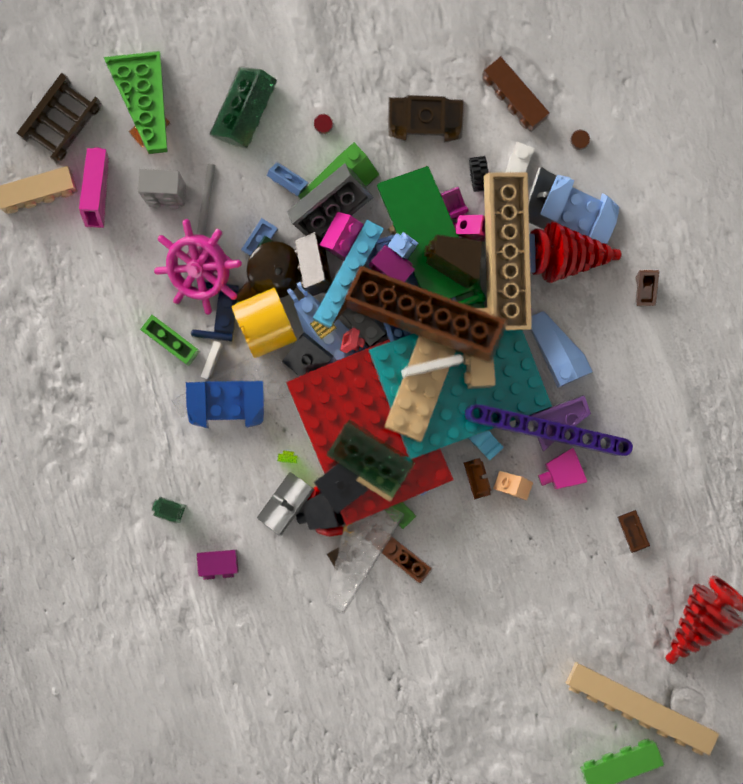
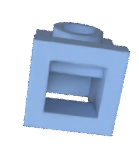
M403 232L401 235L396 233L388 247L403 258L408 259L419 243Z

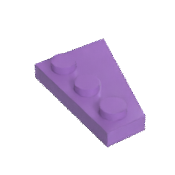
M582 395L530 416L575 427L589 416L591 412L585 396ZM550 426L546 428V432L549 436L552 434V428ZM538 438L543 452L554 443V441Z

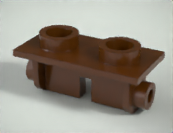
M480 458L464 462L474 500L491 495L490 491H492L488 478L483 479L482 475L486 474L484 462Z

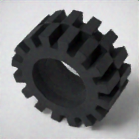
M486 157L469 158L473 191H484V175L489 172Z

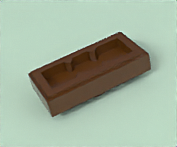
M636 510L617 517L631 553L650 546Z

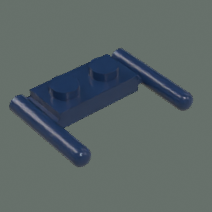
M205 281L207 289L214 286L212 283ZM226 284L235 293L239 291V285ZM220 291L214 332L193 329L191 336L232 342L236 318L232 306L238 300H232Z

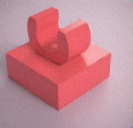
M353 327L343 334L340 351L347 354L351 350L359 351V346L364 347L365 340L359 337L360 330Z

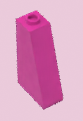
M99 147L87 148L79 204V211L85 227L104 228L109 158L106 149Z

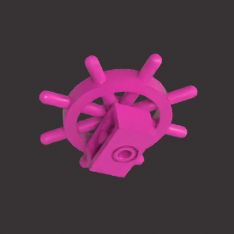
M184 219L183 227L186 236L172 243L165 236H158V241L169 251L166 258V266L156 267L154 273L157 275L168 274L172 284L178 290L173 299L175 304H179L184 296L202 300L204 312L209 315L212 313L209 298L215 296L220 291L232 300L237 298V293L226 284L229 279V268H239L242 266V262L229 258L217 244L222 236L220 229L215 230L210 239L204 235L193 234L190 221ZM186 245L189 248L187 254L181 250ZM178 257L181 260H183L186 263V265H178ZM187 272V278L184 279L181 273ZM195 278L197 280L198 288L191 285ZM204 278L214 286L207 289Z

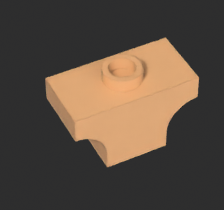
M499 471L493 489L527 500L533 482L521 476Z

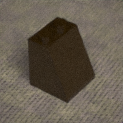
M436 235L433 240H430L428 246H425L424 257H427L426 264L463 287L470 288L479 280L482 241Z

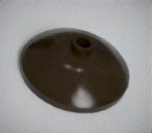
M278 241L266 242L258 246L252 252L247 262L246 273L251 287L258 294L275 288L279 298L289 295L288 289L294 291L298 286L297 283L302 278L298 270L299 260L295 250L290 245ZM279 267L281 272L277 275L276 269Z

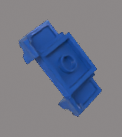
M263 381L186 382V408L189 423L203 428H209L208 420H245L247 428L262 424L264 419Z

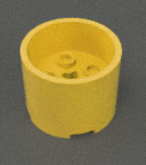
M275 288L232 306L254 359L297 341Z

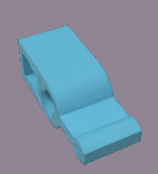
M489 430L468 438L489 461L504 448Z

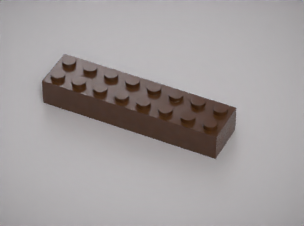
M360 266L344 298L347 309L491 363L506 330L505 319Z

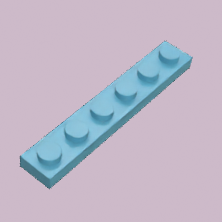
M366 220L314 315V321L329 329L331 328L345 302L344 298L360 266L364 267L384 228Z

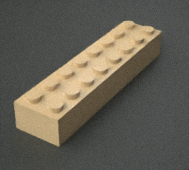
M528 172L488 173L484 175L487 308H490V314L506 320V330H529L532 328Z

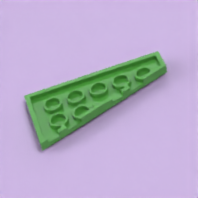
M160 51L104 57L105 63L148 154L168 152Z

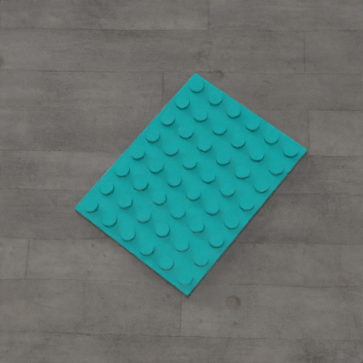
M505 330L493 357L495 386L491 388L468 389V384H465L464 374L467 372L466 364L462 362L460 365L449 367L422 441L419 442L401 435L409 459L494 428L468 421L465 417V410L468 406L480 404L527 416L552 407L523 330ZM411 334L368 350L390 409L403 379L401 371L408 366L419 337L418 335ZM456 350L454 356L462 355L463 358V352ZM475 408L472 415L476 419L479 417V411ZM496 413L491 415V420L494 423L498 420ZM511 417L509 422L515 421V418Z

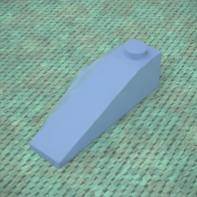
M544 311L531 316V331L557 388L592 373L584 353Z

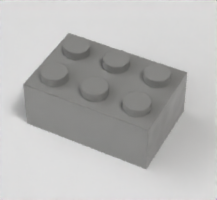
M139 169L138 193L146 204H149L150 207L168 205L169 208H179V206H184L186 183L178 170Z

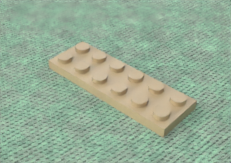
M419 336L407 367L452 357L456 350ZM449 367L403 378L384 428L421 442Z

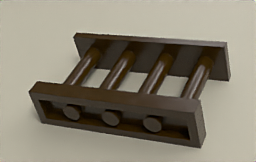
M63 73L58 76L16 133L24 141L27 142L29 139H34L51 151L52 155L50 158L55 163L65 158L67 149L90 118L96 115L101 108V102L97 97L89 101L70 87L71 81ZM62 94H68L86 107L80 117L59 102ZM51 109H57L75 122L69 132L48 118L47 114ZM44 123L64 138L58 147L37 133L36 129L40 124Z

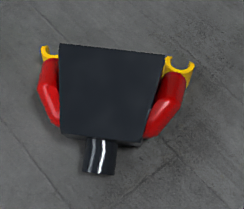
M317 486L314 487V491L302 506L304 512L296 514L297 522L300 525L307 523L310 530L315 529L318 534L327 537L343 535L345 532L350 535L354 534L356 531L348 532L347 528L349 525L346 526L341 512L336 513Z

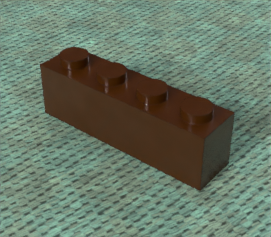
M501 56L483 70L482 79L484 83L495 90L496 97L508 105V111L520 119L519 123L524 129L528 128L531 132L548 118L550 112Z

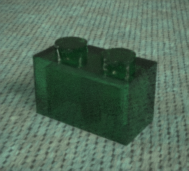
M159 497L158 500L154 501L152 511H154L153 516L174 523H180L186 504L165 497Z

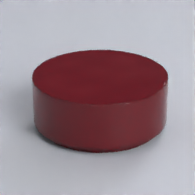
M320 114L315 118L314 128L318 133L327 134L332 130L333 121L329 115Z

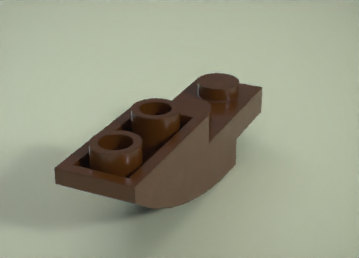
M377 524L365 537L368 543L419 584L432 571L429 565Z

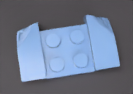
M557 175L540 215L573 231L580 232L582 235H587L591 239L607 244L617 223L619 206L604 193L601 195V200L573 188L574 180L570 177Z

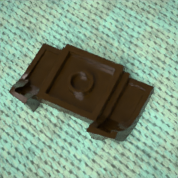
M408 95V97L404 98L389 97V136L402 141H406L407 134L444 136V143L459 140L462 138L464 100H453L446 98V96Z

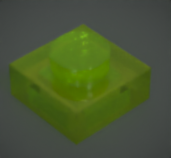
M283 450V454H278L277 461L297 464L298 456L294 455L293 451Z

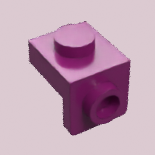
M459 187L441 193L451 218L458 219L460 215H465V213L469 212Z

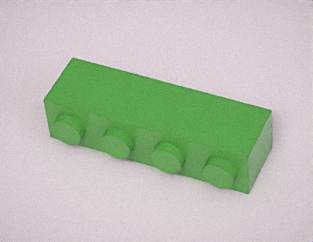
M644 739L639 741V745L635 747L626 746L621 748L619 753H607L600 760L595 761L592 759L584 762V766L580 767L585 783L616 784L664 766L656 742Z

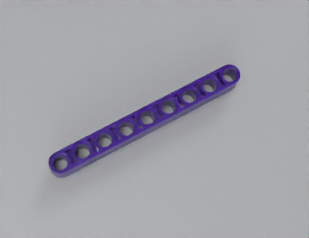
M480 404L468 406L465 410L466 419L472 423L615 456H627L633 450L630 440ZM475 408L479 411V417L477 419L474 418L472 415V412ZM493 413H496L498 417L496 423L491 420ZM511 417H514L516 420L514 427L509 423ZM530 421L534 424L533 431H530L528 429V423ZM548 426L552 428L550 436L546 432ZM566 430L570 432L568 440L564 436ZM584 434L588 436V442L586 444L583 442ZM603 438L606 441V445L604 448L601 446V440ZM620 443H622L624 446L622 452L619 451Z

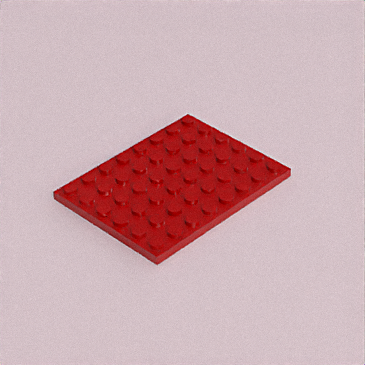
M390 339L286 382L324 474L346 459L358 477L368 463L400 483L391 501H388L367 487V492L340 511L346 526L454 480L441 449L409 459L401 435L384 428L391 409L368 350L389 343Z

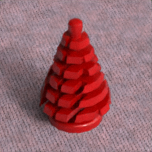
M551 221V224L548 223L544 230L535 228L530 233L535 235L536 272L532 274H541L544 281L546 280L548 283L608 264L611 260L618 261L622 256L619 249H611L605 243L601 244L596 239L592 240L589 236L572 231L570 228Z
M713 575L709 579L711 589L704 585L694 584L692 588L693 594H690L687 601L689 606L686 605L683 610L685 618H680L679 626L682 628L676 629L675 637H677V640L672 639L670 644L672 651L665 656L667 662L675 664L679 657L686 658L690 656L688 650L696 653L701 650L700 645L707 647L712 643L711 640H720L723 637L722 634L728 635L733 632V629L742 627L743 620L735 610L743 612V596L723 579Z

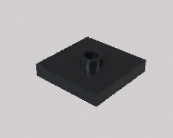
M304 332L282 362L297 375L302 376L328 365L334 356Z
M346 459L314 481V484L336 513L368 491L366 486L357 481L358 475Z

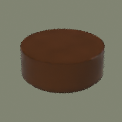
M584 130L575 131L570 138L571 145L577 150L585 149L590 142L589 134Z

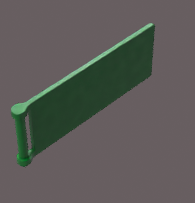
M429 166L378 183L377 188L396 233L401 235L404 232L419 243L408 258L415 269L413 273L419 287L449 299L474 290V296L458 302L467 306L477 302H485L486 297L478 281L470 288H465L426 264L427 257H424L425 246H428L430 240H433L436 235L459 238L456 235V229Z

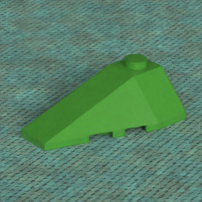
M353 142L298 197L303 199L344 163L357 174L365 186H368L376 179L379 173L367 155Z

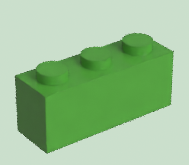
M151 315L140 329L187 366H190L200 353L199 349L154 315Z

